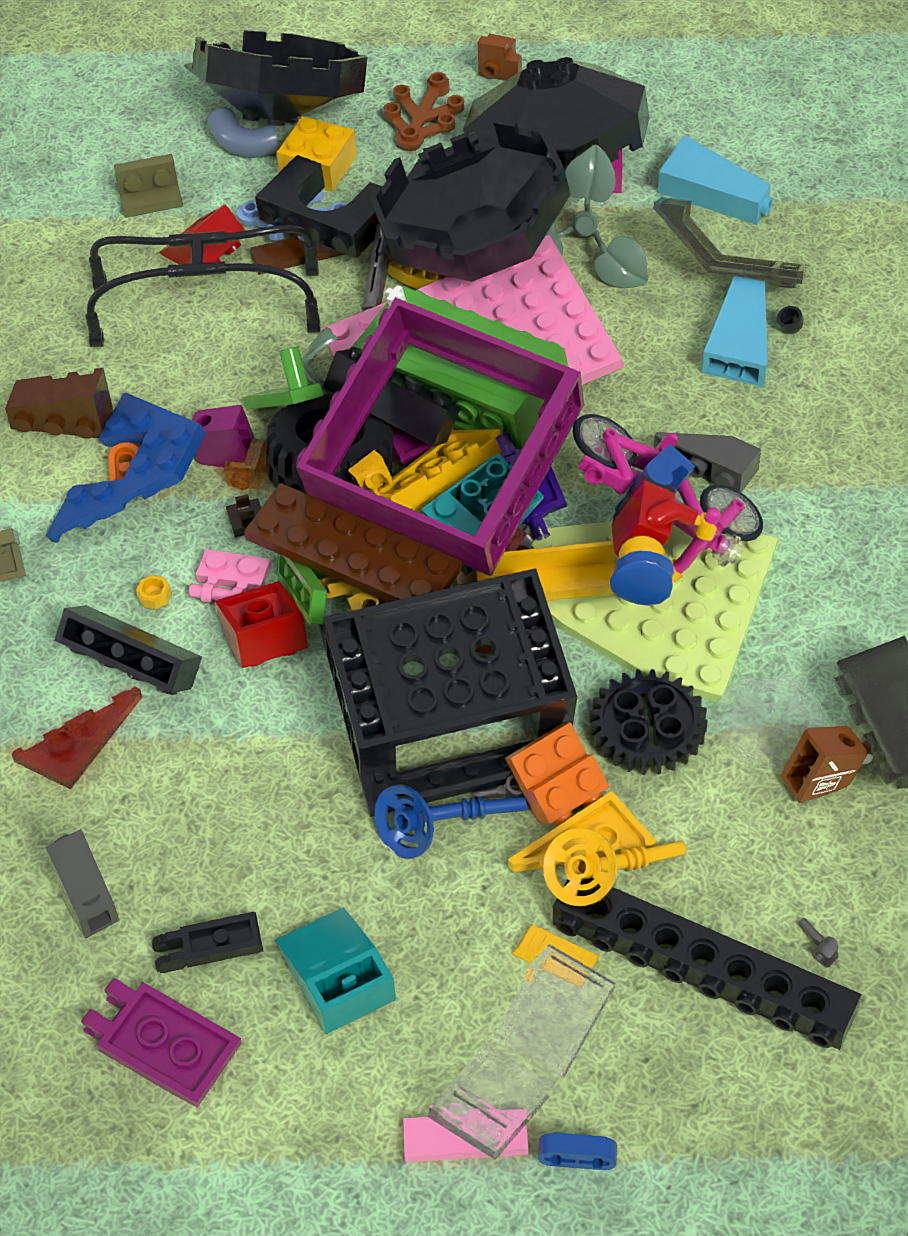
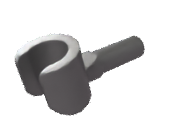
M513 774L507 778L505 785L474 791L475 800H478V797H483V799L497 796L511 798L522 797L524 794L522 790L515 791L510 787L512 785H519Z
M806 918L801 919L799 926L817 945L812 951L814 959L824 967L829 968L839 957L836 939L831 936L824 937Z

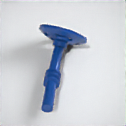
M394 785L386 788L377 799L374 813L375 824L378 834L385 845L391 848L397 856L412 859L421 856L430 847L434 833L433 821L457 817L468 820L469 816L473 820L477 818V815H479L480 819H484L487 814L527 811V800L525 796L489 800L478 797L477 801L474 797H471L469 801L466 798H462L461 802L428 807L422 796L414 789L405 785ZM397 794H406V795L411 796V797L414 798V799H411V798H402V799H400V798L397 796ZM404 804H409L413 807L407 808ZM389 806L395 809L394 824L396 828L391 830L388 821ZM425 822H427V832L424 831ZM413 830L415 831V835H410L407 833ZM401 839L406 842L417 841L418 847H409L400 841Z

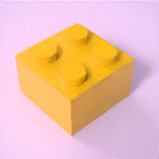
M302 116L277 151L279 172L296 155H300L321 163L325 182L323 190L333 192L357 156L355 130Z

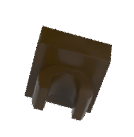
M246 494L235 497L236 504L226 506L235 538L245 535V529L260 511L261 505L258 498L249 500V495Z

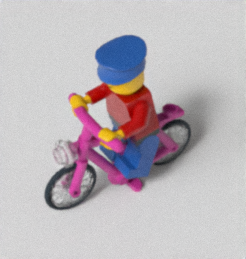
M587 414L576 419L573 424L572 433L578 448L585 455L579 463L578 469L585 472V479L591 484H601L604 482L613 487L618 494L627 492L615 508L612 523L614 554L619 558V561L616 563L614 574L611 576L610 587L612 592L619 598L637 605L651 606L660 604L670 597L673 584L683 577L682 573L690 567L703 550L712 549V557L718 560L720 566L725 567L728 563L734 564L741 555L743 546L740 545V541H752L761 535L763 519L758 508L747 496L738 490L725 485L708 486L703 490L699 504L687 479L696 466L675 448L678 442L676 434L667 433L656 449L633 440L622 426L607 417ZM631 466L636 467V468H638V469L643 470V472L638 471V470H635V469H632V468H630V467H631ZM677 491L679 492L684 504L680 503L676 499L675 493ZM673 524L692 537L693 540L678 559L669 560L665 557L663 546L671 535Z

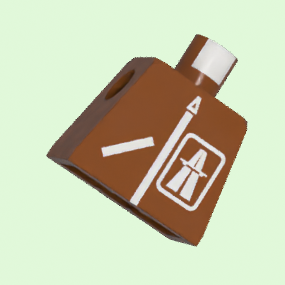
M847 726L807 728L780 777L798 803H803L849 786L861 765L869 764L872 761L873 751L868 743L860 742L851 728Z

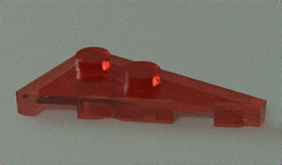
M134 686L131 690L123 691L111 697L113 703L94 713L92 709H89L65 722L61 728L53 729L43 734L44 740L25 751L19 747L12 753L14 762L62 786L72 789L142 699L141 690Z

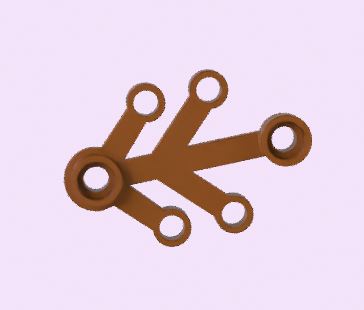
M434 72L429 76L427 80V93L419 108L411 99L409 86L401 84L394 87L393 96L395 102L387 103L384 106V118L390 121L398 131L396 133V143L401 149L415 151L421 147L425 138L455 129V116L453 114H459L464 111V98L462 96L452 95L448 97L447 104L432 109L438 97L449 93V79L444 73ZM398 103L402 105L411 117L410 125L401 117V106ZM438 119V123L423 127L424 123Z

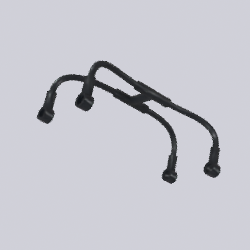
M277 225L233 233L217 231L210 233L169 235V237L109 236L100 238L93 243L89 258L94 292L88 300L85 318L89 331L90 347L104 346L103 329L100 328L95 305L98 299L110 289L124 283L151 277L169 276V278L219 275L231 271L268 273L296 283L306 295L305 308L308 333L320 332L317 299L314 297L310 286L296 274L285 269L261 264H225L224 261L203 263L204 245L225 244L226 241L277 233H296L305 240L303 247L306 276H319L316 245L312 241L309 232L296 225ZM109 244L169 245L170 247L191 246V264L168 265V268L134 272L107 282L106 272L103 270L98 250L100 247Z

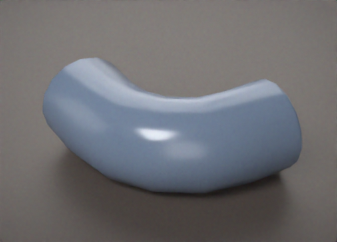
M226 107L218 108L208 116L207 122L214 138L222 148L234 155L247 158L265 157L276 154L279 150L277 136L272 124L251 129L242 127L238 123L234 111Z

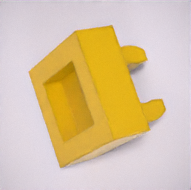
M375 450L348 470L356 486L380 495L377 489L384 483H387L389 486L394 484L382 456Z

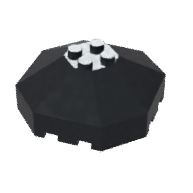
M244 30L242 51L231 49L226 42L213 43L212 45L207 44V41L201 37H195L193 63L184 65L186 69L242 112L243 119L258 121L260 118L268 119V124L284 126L285 122L298 123V119L302 116H309L363 93L368 57L358 54V51L352 48L345 47V44L341 42L293 33H281V40L273 41L266 40L267 32Z
M563 57L550 62H543L542 60L528 62L526 69L474 100L463 127L464 133L466 131H469V133L476 132L477 137L498 141L493 125V120L498 118L517 122L518 128L521 130L530 131L532 126L543 127L562 165H569L570 161L576 158L575 149L590 141L593 142V145L600 146L612 163L619 159L618 150L628 145L631 151L643 147L650 117L644 85L599 65L573 61L570 57Z
M499 118L493 120V125L498 141L479 138L476 132L469 133V131H466L461 135L451 138L452 146L444 149L442 143L423 148V152L418 154L419 159L408 176H406L401 158L394 159L384 174L386 178L385 184L381 189L375 188L369 198L395 263L473 282L531 259L571 195L564 167L545 128L532 126L530 131L519 129L517 122Z

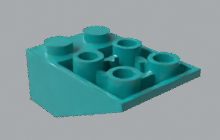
M495 454L423 507L421 514L475 536L512 466L500 455ZM537 491L520 524L543 500L544 495ZM462 564L461 571L465 575L474 570Z
M344 907L275 940L325 1034L396 1001L393 976L374 944Z

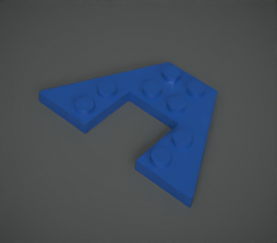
M123 393L111 417L106 421L99 440L107 447L123 442H142L140 448L131 460L123 479L72 486L46 534L52 542L57 543L63 533L79 525L86 529L98 520L106 519L125 510L128 501L140 495L145 500L164 488H169L182 482L206 435L205 430L197 422L131 394Z

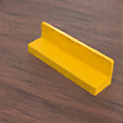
M613 541L504 552L492 576L476 570V581L536 568L547 601L614 594L610 587L611 576L615 570Z

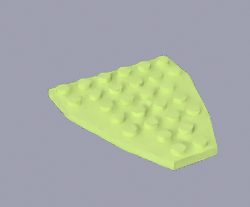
M613 522L547 528L550 536L546 539L541 529H539L543 540L537 541L535 538L529 549L613 541ZM673 524L671 535L663 546L665 557L669 560L678 559L693 540L692 537ZM733 526L727 527L729 530L743 535L753 533V531ZM761 534L752 541H738L725 536V541L730 539V544L725 553L719 557L720 553L713 554L710 548L703 550L690 567L682 573L683 577L673 584L670 597L660 604L651 606L637 605L619 598L616 594L547 601L553 622L564 632L633 673H636V669H639L643 677H648L650 670L654 669L656 677L661 678L667 671L669 672V681L673 682L681 677L683 678L682 688L692 685L694 687V696H701L702 698L722 703L778 544V538ZM615 555L614 563L616 566L619 558Z

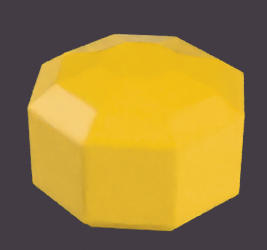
M150 575L140 580L136 589L138 600L144 608L157 610L167 605L172 595L169 583L162 576Z

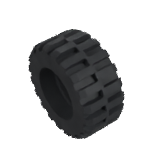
M323 394V396L287 405L286 408L282 407L270 420L266 433V468L269 480L275 488L282 483L307 494L297 471L296 461L301 450L307 448L313 439V431L319 420H324L330 410V401L333 397L330 394ZM369 413L334 476L355 485L348 470L373 450L382 456L392 476L394 434L390 424Z

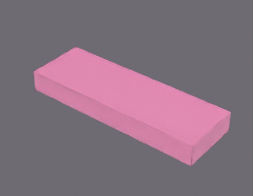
M525 1111L403 1118L405 1163L528 1155Z

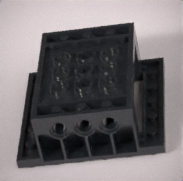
M536 568L323 617L324 623L318 624L370 817L375 816V805L379 795L386 788L394 785H405L414 789L422 796L426 803L503 785L506 783L507 778L513 775L505 758L534 740L399 773L396 770V746L528 714L536 739L564 722H571L573 726L577 694ZM480 645H489L495 650V654L490 658H481L475 653V649ZM452 653L460 661L455 666L446 667L440 663L439 658L443 654ZM409 662H418L424 669L418 675H409L404 672L403 667ZM397 794V796H398L400 799H402V798H411V799H414V798H412L411 796L406 795V794ZM404 804L407 808L413 807L409 804ZM388 807V812L395 811L394 808Z

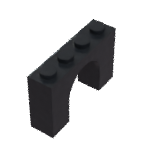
M296 155L255 196L259 220L274 226H300L309 232L313 242L358 258L374 241L376 225L379 222L369 196L375 188L381 189L382 186L370 182L350 203L335 210L319 211L308 208L307 205L325 188L322 165L316 161Z

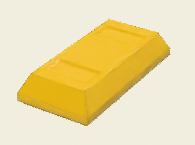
M533 924L529 925L512 955L580 988L599 958V955Z

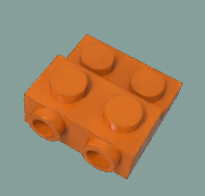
M571 722L562 723L505 758L539 823H553L554 826H559L574 816L571 810L581 804L584 808L588 807L603 797L601 792L609 788L594 755L586 753Z

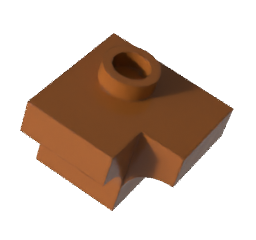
M490 33L487 37H480L477 42L478 75L506 81L522 71V55L516 53V39Z

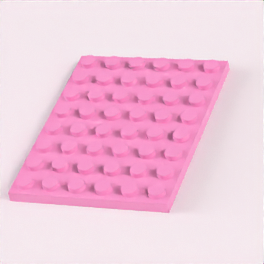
M550 235L544 237L533 257L529 260L473 282L448 276L416 289L438 300H446L464 310H472L490 320L501 321L506 326L516 330L527 331L537 338L559 344L565 348L568 367L581 372L582 385L624 368L620 354ZM388 301L326 326L338 338V340L328 344L333 358L336 351L350 349ZM390 424V426L393 429V434L400 431L399 428ZM394 446L392 464L401 461Z

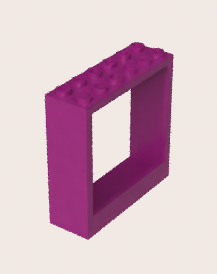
M395 297L390 307H386L382 311L378 322L379 326L373 336L369 335L365 340L362 355L358 362L353 363L348 369L346 382L341 391H337L330 401V410L324 420L321 419L316 424L313 431V439L309 446L303 448L299 453L296 461L297 471L307 495L462 560L463 565L492 576L584 406L581 372ZM409 345L544 400L538 411L539 419L475 536L334 476Z

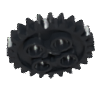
M636 669L635 678L632 679L624 672L622 673V683L610 679L609 689L601 687L599 689V698L593 699V710H590V734L595 736L594 745L595 747L603 746L602 756L604 758L614 754V766H618L623 761L627 762V772H631L636 765L640 766L642 775L647 773L648 767H654L655 772L660 775L662 765H667L670 770L675 771L676 760L685 765L688 764L689 754L697 755L699 745L704 744L708 720H706V707H701L702 697L693 696L694 687L692 685L682 688L683 678L681 677L673 682L669 681V672L667 671L661 678H658L654 669L650 670L648 677H643L642 672ZM641 697H645L647 700L650 724L653 726V739L656 746L650 744L648 721L644 715V704Z

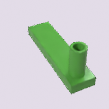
M299 346L279 351L288 387L271 389L243 397L246 410L291 405L323 396L320 383L308 384Z
M278 554L276 576L295 601L308 623L323 624L327 590L316 575L326 574Z

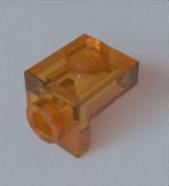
M252 438L244 463L225 462L224 471L228 486H233L239 490H246L248 488L260 490L264 474L267 473L265 440Z

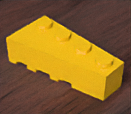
M500 429L453 430L447 443L431 447L392 477L394 483L392 486L385 483L378 488L379 496L421 513L423 507L495 454L503 455L496 441L497 436L500 434L502 436Z

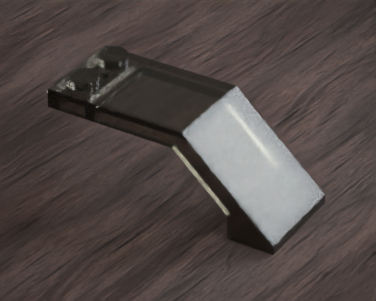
M661 197L654 202L653 209L708 273L778 281L777 286L783 288H796L797 284H802L805 280L808 266L806 264L722 254L690 217L691 200Z

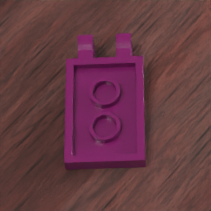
M113 978L104 990L108 994L106 1001L121 1009L112 1021L90 1009L81 1021L86 1026L83 1032L100 1040L97 1043L99 1052L198 1108L242 1044L241 1038L144 982L135 991Z

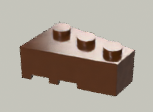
M102 367L95 368L93 373L79 375L75 371L69 372L65 378L53 379L49 375L16 380L5 410L11 429L20 432H45L51 435H74L89 439L100 437L105 428L106 421L113 413V406L104 368Z

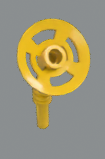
M573 828L559 834L547 848L543 861L544 878L550 891L562 902L573 906H587L600 901L608 894L615 882L617 870L624 869L626 872L640 868H647L649 863L683 856L686 854V846L683 841L645 848L642 845L623 849L620 854L615 855L610 843L598 832L586 828ZM587 838V844H576L568 850L563 848L574 839ZM600 847L605 852L606 857H599L596 853ZM579 850H586V855L573 856ZM556 861L565 863V874L570 882L564 887L560 884L556 874ZM594 878V880L588 884H581L582 879ZM598 884L601 887L593 894L577 896L578 890H590Z

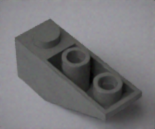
M656 432L654 435V449H656L667 434L666 432ZM674 433L678 437L675 448L696 466L690 474L693 477H701L716 485L729 486L742 493L759 470L761 449L736 437Z
M80 829L70 835L61 836L53 844L45 847L65 905L85 939L118 922L119 917L114 902L82 830Z

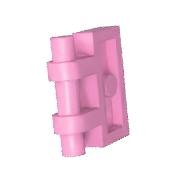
M205 549L196 572L197 582L204 584L191 583L189 596L201 598L202 602L213 604L215 600L264 586L271 569V561L267 558ZM219 586L232 587L233 590L219 588Z

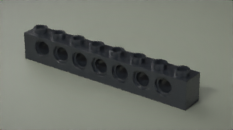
M582 879L581 884H588L594 879ZM598 884L590 890H578L577 896L593 894L601 887ZM614 887L611 888L604 898L591 905L573 906L562 902L558 898L553 904V924L562 933L572 937L579 935L586 938L602 951L611 952L613 950L620 953L638 967L644 968L649 966L661 971L672 982H686L693 985L706 997L727 1000L735 1004L736 1008L745 1014H758L768 1018L781 1030L789 1032L795 1030L802 1033L820 1047H834L840 1050L858 1012L861 993ZM598 913L603 915V917L592 918L588 915ZM633 928L639 932L631 934L623 930ZM660 944H670V945H672L674 948H671V949H663V948L659 947L658 945H660ZM704 959L710 963L701 965L696 963L695 960ZM741 975L745 977L746 980L737 981L731 978L730 976ZM775 990L783 996L774 997L769 995L767 991ZM812 1006L820 1012L810 1013L804 1007Z

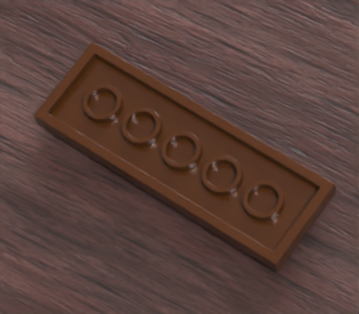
M282 483L278 485L244 531L245 539L387 602L448 589L462 570V560Z

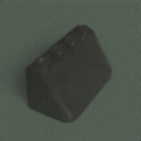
M904 635L837 661L839 676L834 677L841 698L847 696L851 703L848 709L855 726L862 725L865 731L863 740L869 754H877L881 762L877 766L883 782L886 785L891 783L895 789H908V641Z

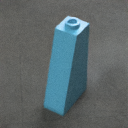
M683 136L659 171L658 193L757 225L762 215L767 216L772 207L773 199L769 198L770 184L686 136Z
M734 275L703 352L702 373L764 387L768 363L765 281Z

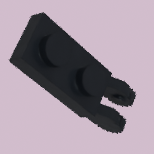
M254 911L180 927V930L157 935L151 941L152 948L157 952L178 949L183 945V951L169 953L168 955L164 954L155 960L156 970L160 973L181 970L186 966L189 968L264 952L257 915Z

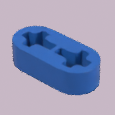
M547 1133L539 1139L538 1160L547 1166L611 1170L617 1164L618 1145L613 1139L602 1136Z

